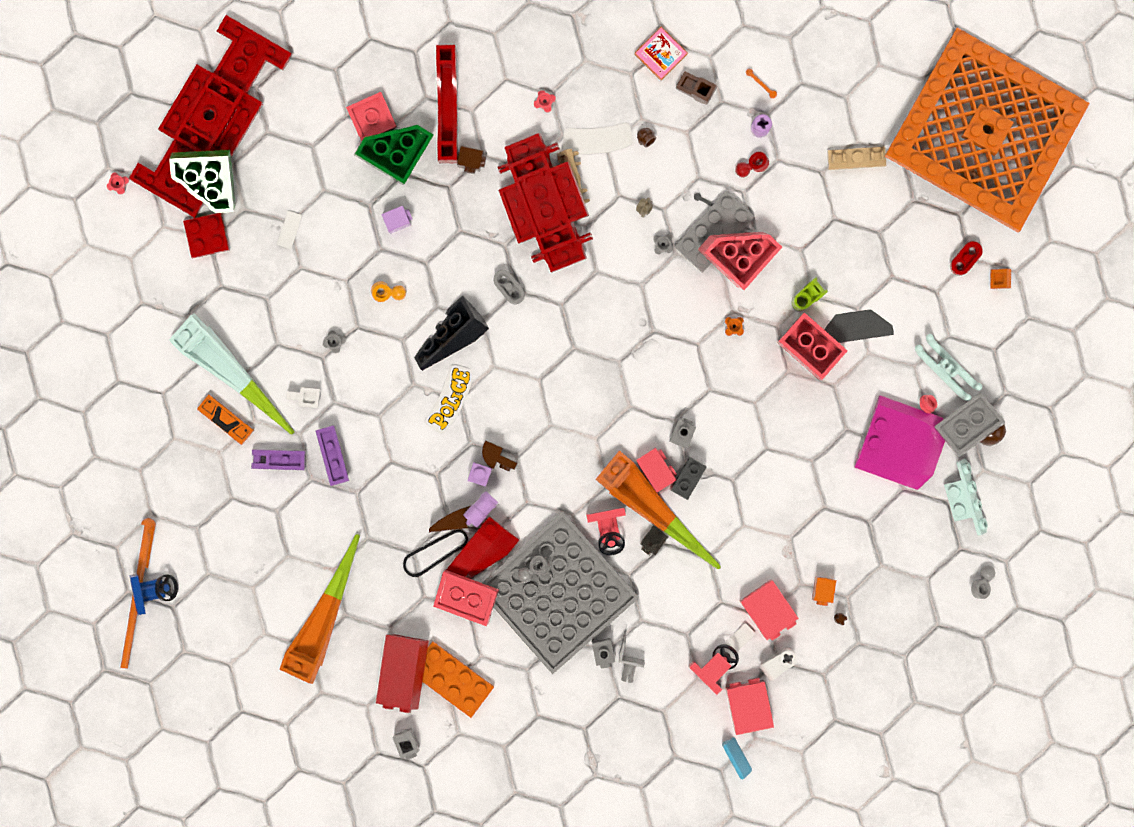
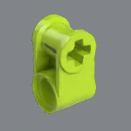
M817 277L792 298L791 303L795 310L803 311L829 292L827 289L824 290L819 284ZM798 297L805 299V306L802 307L797 304Z

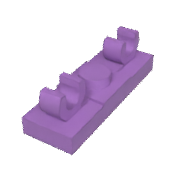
M335 425L315 430L330 486L350 481Z

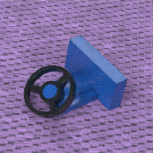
M137 574L129 575L138 615L146 614L144 602L155 599L165 602L172 601L177 595L178 584L172 575H161L158 579L139 583ZM169 579H171L172 582H173V584H174V592H173V594H172V592H171V586H170V584H169ZM165 594L170 596V598L164 599V597H166Z

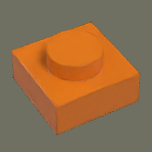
M1011 269L991 270L990 289L1011 288Z

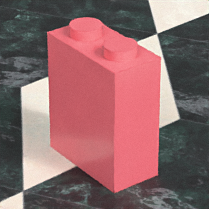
M771 579L740 600V603L766 640L771 639L772 641L781 635L780 631L784 628L787 630L797 624L796 620L799 619Z
M753 678L749 679L746 684L734 682L729 684L730 687H726L736 735L774 728L764 680Z

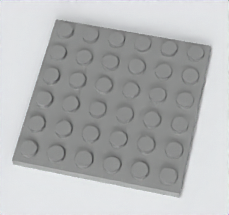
M563 511L482 582L485 585L499 589L493 608L552 674L639 598ZM535 556H543L549 560L550 569L547 574L543 576L533 574L532 580L528 583H523L518 579L519 570L524 567L530 568V562Z

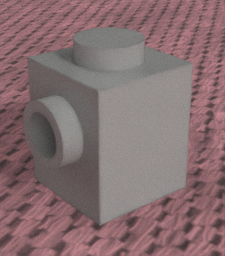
M685 418L682 421L677 420L669 442L688 448L696 429L693 426V421Z

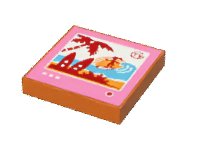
M660 27L634 55L662 81L688 55V52Z

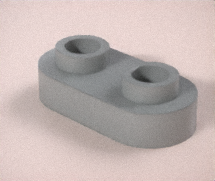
M500 270L495 273L493 278L494 284L507 301L511 304L521 303L525 297L524 290L510 272ZM506 277V283H500V278ZM514 291L519 293L518 298L512 297Z

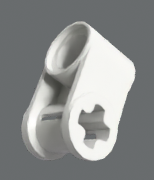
M783 648L773 656L762 661L759 666L769 681H773L794 666L797 657L792 649ZM786 653H787V655H791V656H790V659H791V660H790V661L784 660L785 658H784L783 655L786 654Z

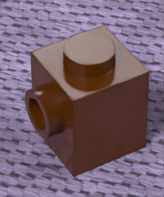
M461 146L457 167L464 168V172L475 174V171L480 172L481 167H485L487 157L484 156L482 150Z

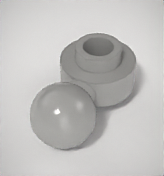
M535 556L530 562V568L524 567L519 570L518 579L523 583H528L532 580L533 574L538 576L547 574L550 569L549 560L543 556Z
M984 566L980 570L981 579L975 580L972 583L971 592L975 598L986 599L990 595L991 587L988 581L994 579L996 574L993 567Z

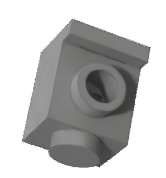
M611 638L593 641L592 646L596 666L600 665L601 669L612 667L615 658ZM602 651H606L608 653V656L606 658H602L600 656V653Z
M412 728L397 733L392 737L401 759L406 757V760L417 756V752L420 749ZM409 741L411 747L406 748L404 742Z

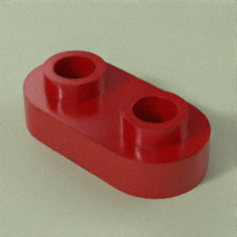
M968 242L950 263V269L953 274L958 276L966 274L978 261L983 253L982 246L978 242ZM970 248L974 249V255L969 254ZM957 263L962 264L963 267L961 270L957 269Z

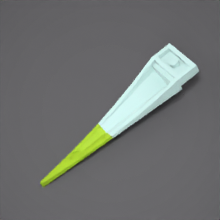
M195 313L190 315L169 341L184 356L240 393L289 434H294V430L210 326L207 327Z

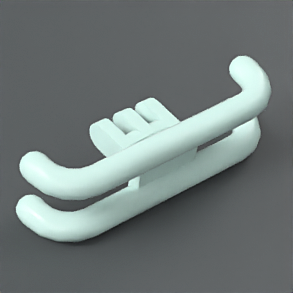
M928 334L926 336L927 343L943 359L937 364L923 350L921 345L915 346V352L961 399L968 402L972 399L971 395L967 394L952 377L958 374L968 385L977 391L982 389V384L975 381L936 342L932 334Z

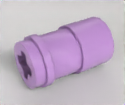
M764 114L755 117L751 124V132L754 136L762 138L768 134L772 127L770 117Z
M486 491L463 514L468 520L466 522L468 525L472 523L475 527H478L490 511L499 503Z

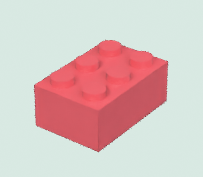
M805 312L801 314L777 342L818 380H823L848 351Z

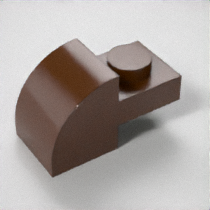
M684 71L675 88L692 97L697 102L708 104L717 89V85Z
M485 440L482 455L486 464L495 469L498 462L500 463L499 467L506 471L515 470L518 463L501 456L503 448Z

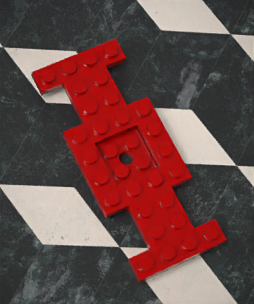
M228 15L224 17L217 32L231 40L232 43L213 73L196 64L158 128L159 131L174 140L154 172L137 163L128 178L194 218L197 217L204 203L189 193L183 185L171 178L169 161L171 154L176 152L230 150L232 158L263 106V102L248 94L266 62L283 71L293 55L291 52ZM208 110L214 111L215 115L212 120H206L204 117Z

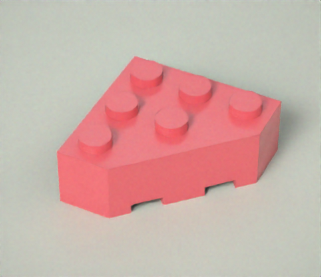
M750 232L710 235L698 248V251L736 287L745 290L779 252L782 246L767 233Z

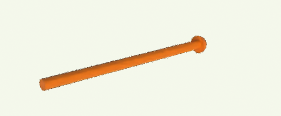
M145 518L141 522V525H144L136 572L139 583L143 582L145 568H148L156 527L155 521L151 518ZM133 595L120 666L128 669L137 618Z

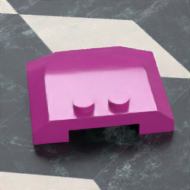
M879 395L862 448L859 450L853 468L918 490L933 476L945 440L936 431L935 426L943 418Z

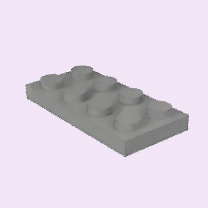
M726 190L676 244L675 248L703 273L711 264L698 251V248L710 235L740 233L754 218V215Z

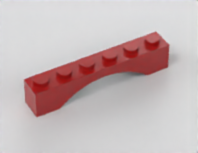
M436 45L439 164L457 163L456 46Z

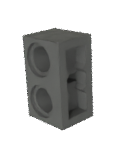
M689 457L670 491L688 500L707 466Z

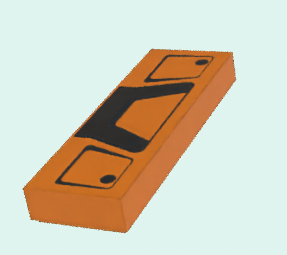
M210 394L197 408L198 411L241 445L245 443L254 431Z

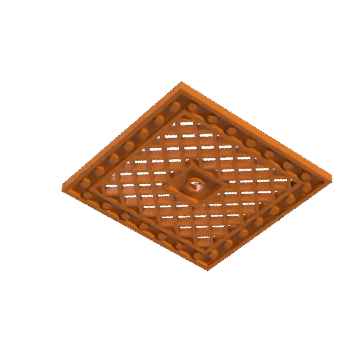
M956 28L884 157L1019 233L1090 103L963 30ZM971 61L973 70L965 71L963 63ZM958 66L960 73L953 74ZM987 71L989 79L982 81L980 72ZM993 72L999 75L1000 77L995 78ZM975 74L977 82L969 84L967 76ZM962 77L964 86L956 87L954 79ZM1004 80L1006 89L998 90L996 82ZM948 82H950L952 89L944 90ZM1010 82L1015 84L1016 86L1011 87ZM991 83L993 92L986 93L983 85ZM979 87L981 95L973 97L971 88ZM966 90L968 98L960 100L958 91ZM1020 90L1023 98L1015 100L1013 91ZM953 93L955 101L948 103L945 95ZM1008 93L1010 101L1002 103L1000 95ZM995 96L997 105L990 106L987 98ZM941 97L942 105L935 106ZM982 99L984 105L980 103L977 108L975 101ZM1037 99L1039 108L1032 109L1029 101ZM1043 101H1045L1046 103H1048V104H1050V105L1044 106ZM970 102L972 111L964 113L962 104ZM1024 102L1027 111L1019 113L1017 104ZM957 105L959 114L952 116L949 107ZM1012 106L1014 114L1006 116L1004 107ZM944 109L946 117L939 119L936 110ZM999 109L1000 114L995 112L994 110ZM1054 109L1056 117L1048 119L1046 110ZM932 112L934 120L926 122ZM1041 112L1043 121L1036 122L1034 113ZM973 115L968 124L966 117ZM1028 115L1031 124L1023 125L1021 117ZM961 118L963 127L955 128L953 120ZM1016 118L1018 127L1011 128L1014 122L1010 119ZM948 121L950 130L943 132L940 123ZM1057 121L1052 130L1050 123ZM1045 124L1047 133L1040 135L1037 126ZM936 125L938 133L930 135L927 126ZM984 125L992 128L991 134H986L983 131ZM1032 128L1034 136L1027 138L1025 129ZM923 129L925 136L918 138L921 130ZM964 131L961 137L965 140L959 141L957 133ZM1020 131L1022 140L1014 141L1012 132ZM952 134L954 143L946 144L944 136ZM1007 136L1009 143L1002 144ZM939 137L942 146L934 148L931 139ZM1048 137L1045 145L1043 146L1041 139ZM1036 140L1039 149L1031 151L1029 142ZM927 141L929 149L921 151L918 142ZM969 144L971 152L963 154L961 145ZM1024 144L1026 152L1018 154L1016 145ZM975 145L981 148L982 150L976 151ZM956 147L958 156L950 157L948 149ZM1011 147L1013 156L1006 157L1003 148ZM943 150L946 159L937 160L935 152ZM999 152L1001 159L993 160L991 155L995 156ZM929 153H930L932 159H930L929 157L925 156V154H929ZM985 153L988 162L980 164L978 155ZM1040 153L1036 161H1034L1033 155ZM973 156L975 165L967 167L965 158ZM1027 156L1030 165L1022 167L1020 158ZM960 159L962 168L954 170L952 161ZM1015 159L1017 168L1010 170L1007 161ZM947 163L948 168L944 167L941 164ZM1002 163L1004 172L997 173L994 164ZM989 166L992 175L984 176L982 167ZM977 169L979 178L971 180L969 171ZM1031 169L1026 178L1024 171ZM964 172L965 178L958 174ZM1019 172L1021 181L1014 183L1011 174ZM1006 175L1008 184L1001 186L998 177ZM993 179L996 187L988 189L985 180ZM981 182L982 188L974 183ZM1022 185L1017 194L1015 187ZM1010 188L1012 197L1005 199L1002 190ZM997 191L999 197L993 195L992 192Z

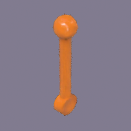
M752 69L746 70V75L751 76L769 93L770 98H776V91L770 90L753 74Z

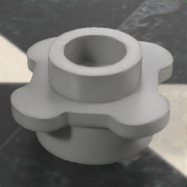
M667 234L661 237L657 235L654 237L653 241L656 245L654 251L656 254H661L662 252L671 253L673 251L671 235Z
M330 331L326 340L323 341V346L330 348L333 353H338L341 345L345 343V338L338 336L335 331Z

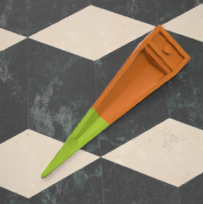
M619 450L595 480L610 491L609 494L713 567L720 569L721 566L674 515L635 463Z
M360 534L354 536L325 592L287 649L279 670L307 683H314L319 667L323 665Z

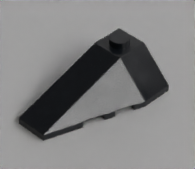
M463 295L445 313L447 317L443 323L437 324L435 327L437 331L433 337L425 341L414 357L422 371L472 344L489 329L481 314Z

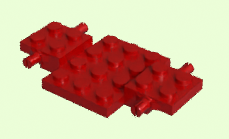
M537 133L504 147L508 163L498 166L500 174L511 170L515 183L498 191L518 244L536 237L541 252L531 256L533 263L544 259L549 266L550 272H555L587 259L583 243L593 240L591 232L580 236L575 224L572 223L589 216L570 162L567 161L553 167L550 153L560 150V147H558L557 142L546 146L541 133Z

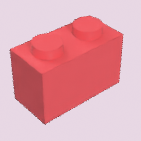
M654 448L638 458L636 462L657 493L675 482L677 474L671 465L668 467L664 462L667 458L662 450L657 451Z

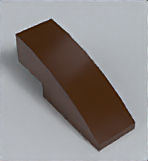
M471 506L461 508L443 517L429 528V532L468 528L466 523L468 520L463 514Z

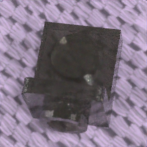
M653 525L640 542L643 546L641 550L649 556L652 553L656 556L669 536Z

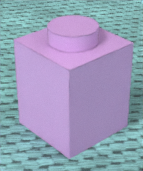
M403 206L381 214L390 234L411 226L410 220L413 219L409 209L405 210Z
M473 462L467 481L487 487L492 468Z

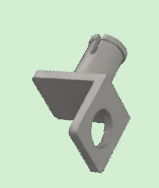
M623 637L619 663L625 665L621 680L626 682L627 675H629L628 683H633L636 667L644 668L645 660L623 656L626 644V637Z

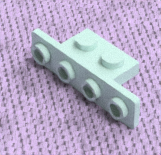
M962 459L956 462L961 480L947 483L944 487L954 521L973 518L975 529L979 536L987 532L988 524L982 515V503L977 498V486L971 477V466L966 459Z

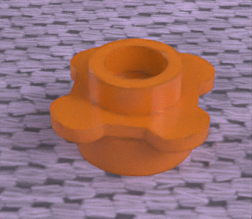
M726 318L727 329L725 334L727 336L732 334L743 335V318Z

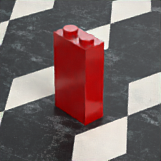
M386 634L376 703L383 705L382 708L394 709L396 707L400 708L399 711L404 713H411V710L419 709L429 640L397 634Z

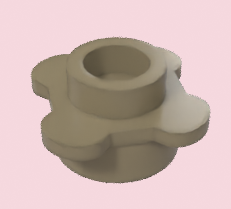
M642 198L636 207V211L643 218L653 208L650 198Z

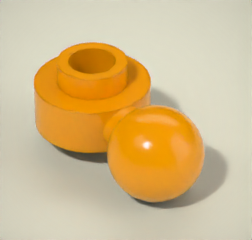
M379 281L371 287V294L374 300L378 302H384L390 296L395 300H402L406 296V289L401 285L394 286L391 289L387 283ZM383 288L382 292H377L378 289Z

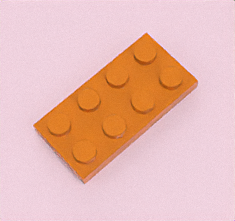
M434 641L429 645L423 683L472 718L494 686Z

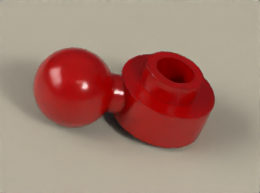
M755 152L749 158V163H738L735 172L739 177L748 176L752 169L755 172H763L769 166V158L763 152Z

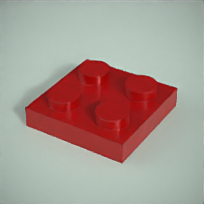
M222 213L183 221L192 259L230 250Z

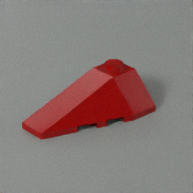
M489 516L446 570L471 579L507 556L519 539Z

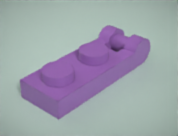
M252 450L253 463H251V469L305 470L306 451ZM261 456H266V463H261Z

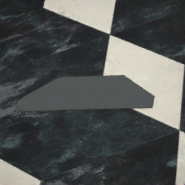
M871 309L836 314L824 329L839 343L894 335L893 325Z

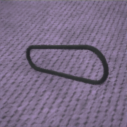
M454 530L408 554L403 561L404 571L411 577L423 575L462 549L468 542L467 534L462 530ZM457 532L465 536V542L421 573L412 574L407 570L406 561L410 556Z

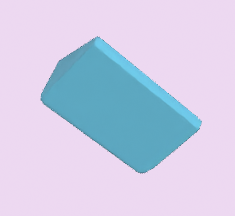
M733 737L723 742L722 746L740 779L743 780L752 772V768L738 742Z

